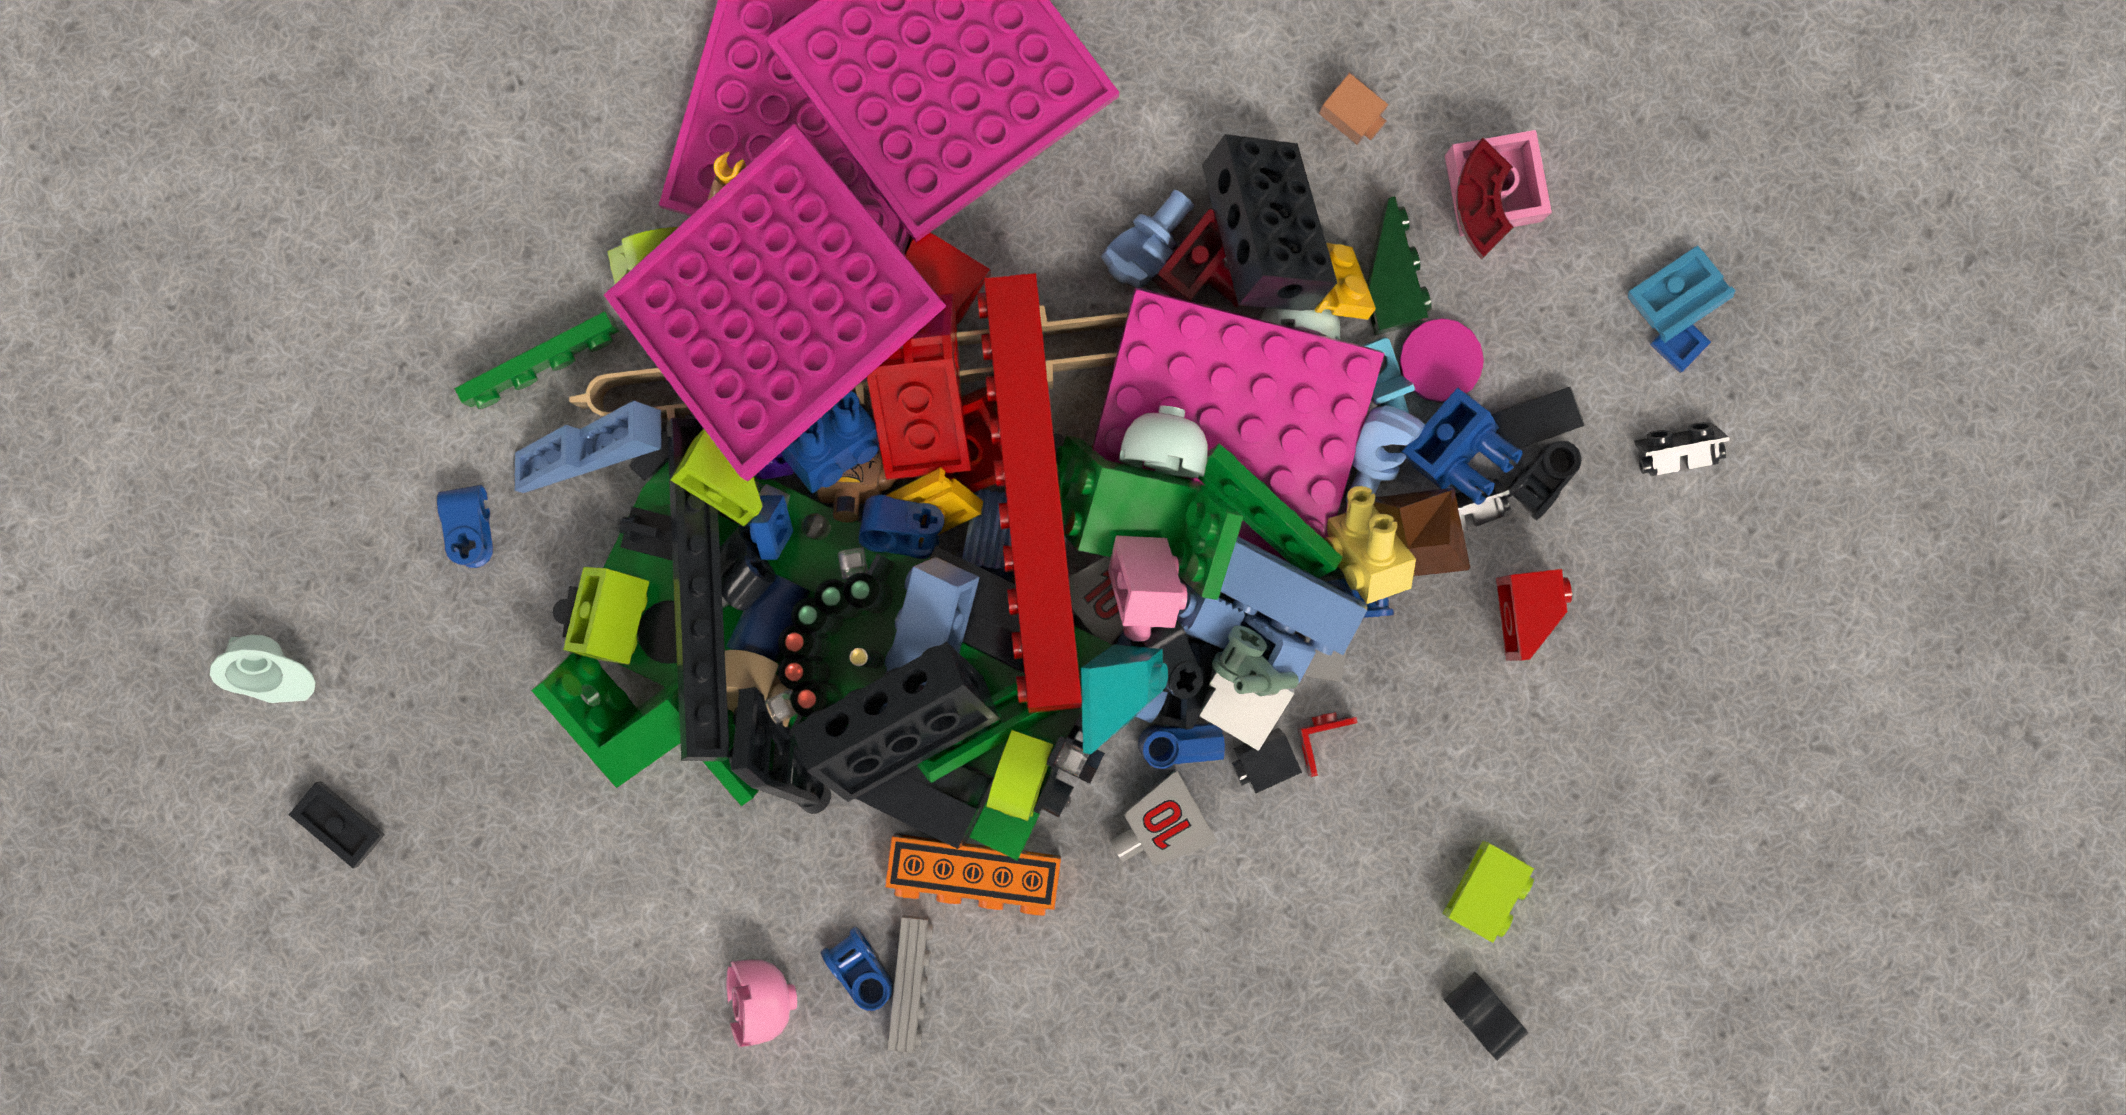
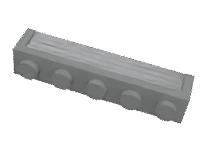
M907 915L901 917L888 1051L914 1053L916 1046H921L922 1030H918V1020L924 1019L925 1004L920 1003L921 993L927 992L928 977H923L924 966L929 967L931 951L926 950L927 940H932L933 924H929V918Z

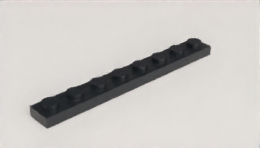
M671 418L667 423L681 761H725L730 758L718 510L670 480L693 439L704 429L697 419Z

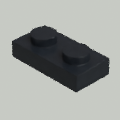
M321 781L315 782L289 813L290 817L353 869L359 867L385 835Z

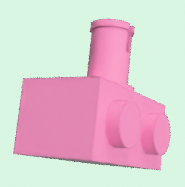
M1116 536L1108 572L1124 626V635L1133 641L1148 640L1151 635V627L1175 628L1179 610H1184L1186 607L1187 588L1184 583H1180L1178 558L1172 556L1167 538Z

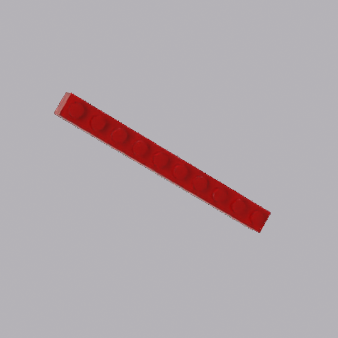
M1036 273L984 278L985 292L977 293L979 318H988L990 334H981L984 360H992L994 371L993 376H985L988 402L997 401L998 417L990 418L992 444L1001 443L1003 459L994 461L997 487L1005 486L1007 502L998 503L1001 529L1010 528L1011 545L1003 546L1005 572L1014 571L1016 588L1007 589L1010 615H1019L1020 632H1012L1014 659L1023 658L1025 673L1023 676H1016L1019 703L1028 702L1029 713L1081 708L1082 698Z

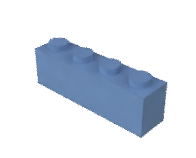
M1237 537L1221 592L1234 598L1235 600L1232 604L1245 613L1255 616L1257 611L1272 618L1273 620L1270 624L1276 629L1291 636L1297 631L1311 638L1309 645L1316 650L1330 656L1333 651L1344 655L1368 610L1366 602Z
M937 557L913 566L905 580L907 593L904 604L895 620L897 632L894 644L885 659L887 671L909 663L921 656L928 648L939 646L946 641L960 653L980 577Z

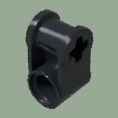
M1558 441L1546 445L1507 487L1510 494L1505 496L1516 498L1532 512L1531 517L1537 521L1553 505L1562 489L1578 472L1582 461L1580 450L1569 441ZM1555 449L1562 450L1568 457V466L1563 472H1557L1550 465L1549 458Z
M1176 620L1175 628L1151 627V635L1146 641L1138 642L1131 640L1132 646L1163 649V663L1168 668V680L1162 692H1171L1172 695L1180 699H1189L1200 691L1203 684V673L1190 648L1187 634L1178 620Z

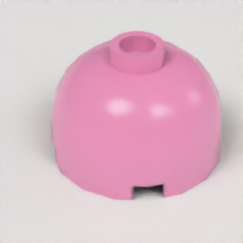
M764 960L731 962L732 966L727 969L726 985L728 1002L732 999L733 1013L737 1021L730 1023L738 1047H746L773 1040L787 1026L790 1010L797 1008V994L794 984L787 985L784 974L774 964Z

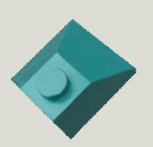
M1112 645L1081 668L1083 753L1092 754L1123 729L1163 691L1168 680V668L1163 663V649Z

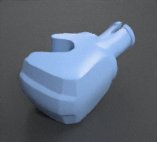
M1174 189L1170 197L1153 217L1138 214L1133 220L1135 226L1121 233L1103 251L1101 258L1115 280L1122 284L1127 283L1136 288H1142L1154 278L1177 247L1171 233L1187 213L1194 208L1191 200L1183 193Z
M1385 405L1373 408L1365 418L1355 448L1356 452L1352 465L1358 472L1350 489L1356 486H1364L1370 488L1372 494H1375L1381 480L1392 481L1396 479L1400 468L1398 465L1404 462L1406 455L1404 453H1388L1384 450L1383 446L1390 444L1408 445L1419 437L1425 424L1413 415L1396 407Z

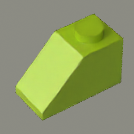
M703 429L693 439L670 480L745 526L759 514L763 507L754 477L749 481L741 478L705 429Z

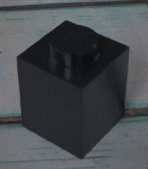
M1280 728L1269 733L1259 751L1246 743L1233 748L1238 760L1232 762V766L1242 786L1249 783L1255 793L1302 773L1289 741Z

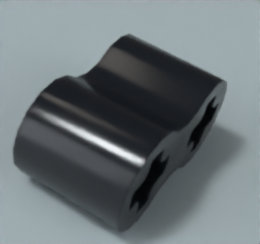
M739 525L720 546L722 597L734 608L745 611L776 580V574L768 560H761L757 543H754L751 539L750 526Z
M1476 972L1443 999L1496 1061L1529 1033Z

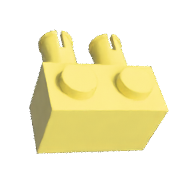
M1364 486L1351 488L1347 494L1346 513L1328 519L1327 532L1329 537L1324 538L1343 557L1338 567L1344 573L1347 584L1352 590H1356L1366 604L1411 589L1416 558L1396 535L1397 522H1393L1394 518L1392 516L1380 514L1373 505L1375 494H1372L1370 488Z

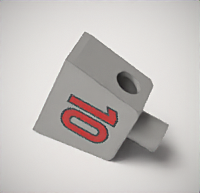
M1106 556L1069 577V586L1074 613L1092 635L1111 644L1123 631L1124 626L1108 572L1111 557Z
M1176 769L1166 775L1123 811L1131 828L1110 840L1122 863L1144 850L1153 866L1218 842Z

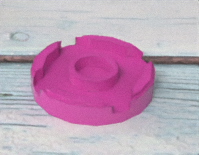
M1443 318L1426 321L1411 331L1401 347L1399 357L1401 375L1414 384L1415 390L1413 392L1424 400L1438 403L1445 402L1457 387L1464 393L1472 390L1481 377L1484 363L1481 344L1472 330L1458 321Z

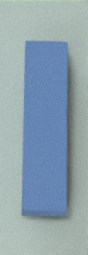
M633 400L581 429L565 425L515 452V491L521 493L529 492L660 450L661 410Z

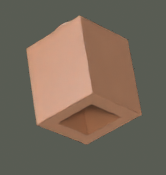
M1349 73L1322 105L1319 114L1358 145L1364 136L1372 140L1385 125L1387 120L1382 115L1388 104Z

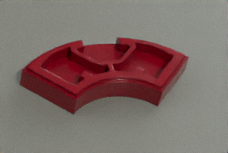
M1484 138L1477 143L1467 157L1458 179L1456 191L1457 214L1462 232L1473 251L1481 260L1514 228L1504 213L1501 201L1504 180L1513 166Z

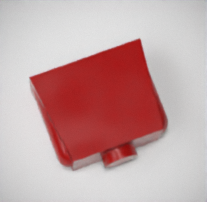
M931 232L917 242L912 239L905 253L906 258L937 295L953 293L956 325H958L976 299L977 293L984 286V278L990 277L991 269Z

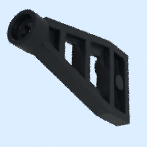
M756 687L739 689L738 706L734 709L733 713L735 735L734 745L730 749L729 762L731 770L751 788L797 803L807 813L816 814L823 811L830 803L831 790L807 772L796 738L789 735L790 728L783 725V717L781 715L777 716L772 706L773 703L767 698L765 701V696ZM773 739L775 746L773 768L771 771L769 770L771 741ZM812 787H816V794L811 793Z

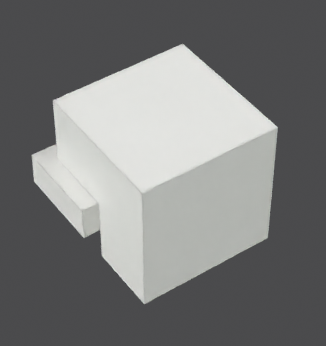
M1212 667L1209 684L1211 687L1206 694L1199 716L1259 751L1293 697L1294 689L1280 690L1278 694L1271 696H1258L1255 693L1238 694L1234 689V683L1221 677Z

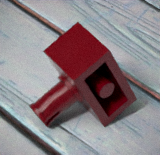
M1211 208L1202 216L1152 281L1170 296L1191 301L1202 286L1206 287L1209 284L1230 301L1235 308H1238L1240 305H1238L1229 268L1224 265L1226 263L1224 260L1226 255L1216 217Z

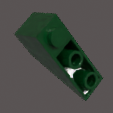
M1395 196L1388 198L1384 204L1367 279V286L1376 307L1370 316L1375 336L1421 324L1429 318L1427 311L1432 310L1429 292L1426 286L1420 287L1416 271L1421 269L1417 249L1415 246L1409 247L1405 231L1410 229L1408 215L1404 206L1398 207Z

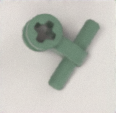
M1234 626L1228 635L1229 643L1223 652L1217 653L1212 661L1213 669L1224 679L1233 682L1234 689L1238 694L1255 693L1258 696H1271L1278 694L1280 690L1294 689L1299 683L1295 672L1278 673L1262 656L1267 647L1264 639L1255 631L1244 626Z

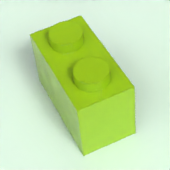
M583 567L563 650L606 662L629 665L631 655L637 645L636 634L641 614L647 604L646 593L649 581L607 568Z
M1482 841L1442 914L1494 943L1497 936L1502 938L1510 928L1514 917L1510 912L1517 899L1524 900L1530 892L1534 883V878L1530 876L1534 868L1496 846Z

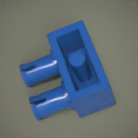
M1458 387L1425 424L1419 437L1409 443L1402 451L1410 464L1440 489H1446L1452 484L1468 496L1476 505L1483 503L1486 498L1481 495L1482 492L1475 486L1489 496L1494 489V483L1487 480L1468 465L1473 457L1480 452L1500 467L1503 472L1507 473L1514 468L1509 463L1510 460L1507 457L1517 464L1522 456V450L1514 447L1496 433L1499 427L1491 413Z
M850 391L782 451V456L810 492L814 493L822 487L832 486L842 477L844 472L856 464H864L870 461L877 454L880 445L876 424L859 404L858 396Z

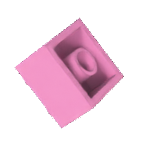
M1536 130L1485 139L1513 166L1504 180L1501 192L1502 207L1509 222L1514 227L1542 222L1552 211ZM1480 140L1453 144L1445 154L1460 237L1464 236L1459 223L1456 207L1458 179L1467 157Z

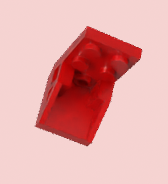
M953 293L938 295L946 307L867 376L886 480L925 476L939 468L945 470V473L971 471V457L959 390L960 364Z

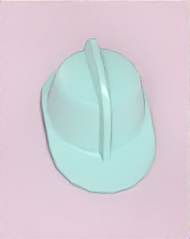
M250 634L241 637H231L227 643L225 653L218 656L210 667V676L213 682L220 688L248 695L269 703L305 701L314 693L316 682L312 673L304 665L285 657L280 645L272 638L264 635Z

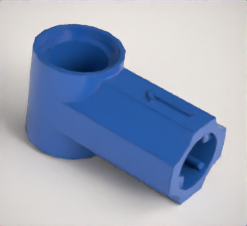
M1212 723L1195 724L1193 729L1187 730L1173 726L1153 725L1143 730L1138 739L1140 753L1149 765L1155 768L1165 769L1173 764L1224 760L1225 744L1223 731ZM1155 738H1168L1169 748L1165 754L1161 756L1150 755L1149 745Z

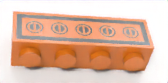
M894 834L891 840L885 887L895 889L894 895L903 898L919 899L920 892L937 894L936 901L942 903L961 904L962 898L979 900L978 907L1003 910L1004 903L1021 905V913L1043 916L1046 909H1055L1061 856L1022 851L1017 861L985 845L966 843L959 849H956L938 839Z

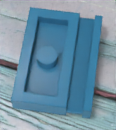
M1697 245L1628 292V299L1648 324L1657 330L1661 335V340L1666 343L1733 298L1736 290L1732 286L1729 287L1723 279L1724 276Z

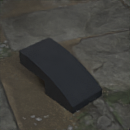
M1571 386L1491 414L1499 427L1496 433L1519 449L1585 426Z
M1188 638V643L1203 673L1202 687L1194 697L1189 699H1180L1172 695L1171 692H1167L1165 702L1159 712L1160 724L1186 730L1193 729L1199 717L1200 709L1205 701L1209 687L1214 656L1213 644Z

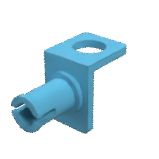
M1383 337L1362 345L1380 350L1385 353L1384 356L1386 357V366L1378 374L1371 401L1376 405H1388L1409 413L1404 394L1414 391L1415 387L1411 381L1401 375L1390 340L1387 337Z

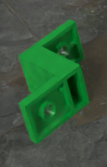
M1066 435L1063 446L1058 447L1055 455L1064 536L1079 551L1111 557L1116 536L1167 538L1172 556L1178 558V575L1201 597L1218 600L1244 516L1200 481L1105 460L1083 439Z
M570 652L531 690L616 788L680 744L678 678L639 707H636L628 698L626 692L601 667L597 659ZM581 694L587 699L589 705L582 699ZM728 709L730 750L734 744L735 725L733 721L734 712ZM773 739L771 741L769 770L771 771L773 768L775 746ZM729 758L725 761H702L740 806L752 800L759 792V790L751 788L731 770Z

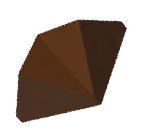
M1454 488L1375 497L1374 507L1380 514H1388L1394 518L1393 522H1397L1396 535L1416 558L1413 576L1468 571L1471 568Z

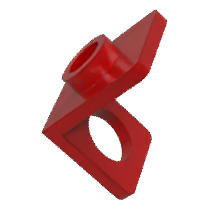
M1336 712L1311 717L1313 722L1311 726L1297 728L1308 776H1318L1309 734L1358 723L1357 717L1350 716L1338 719Z

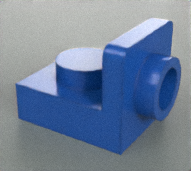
M760 495L763 507L759 514L747 524L750 526L752 541L757 543L761 560H776L793 533V528L784 495Z

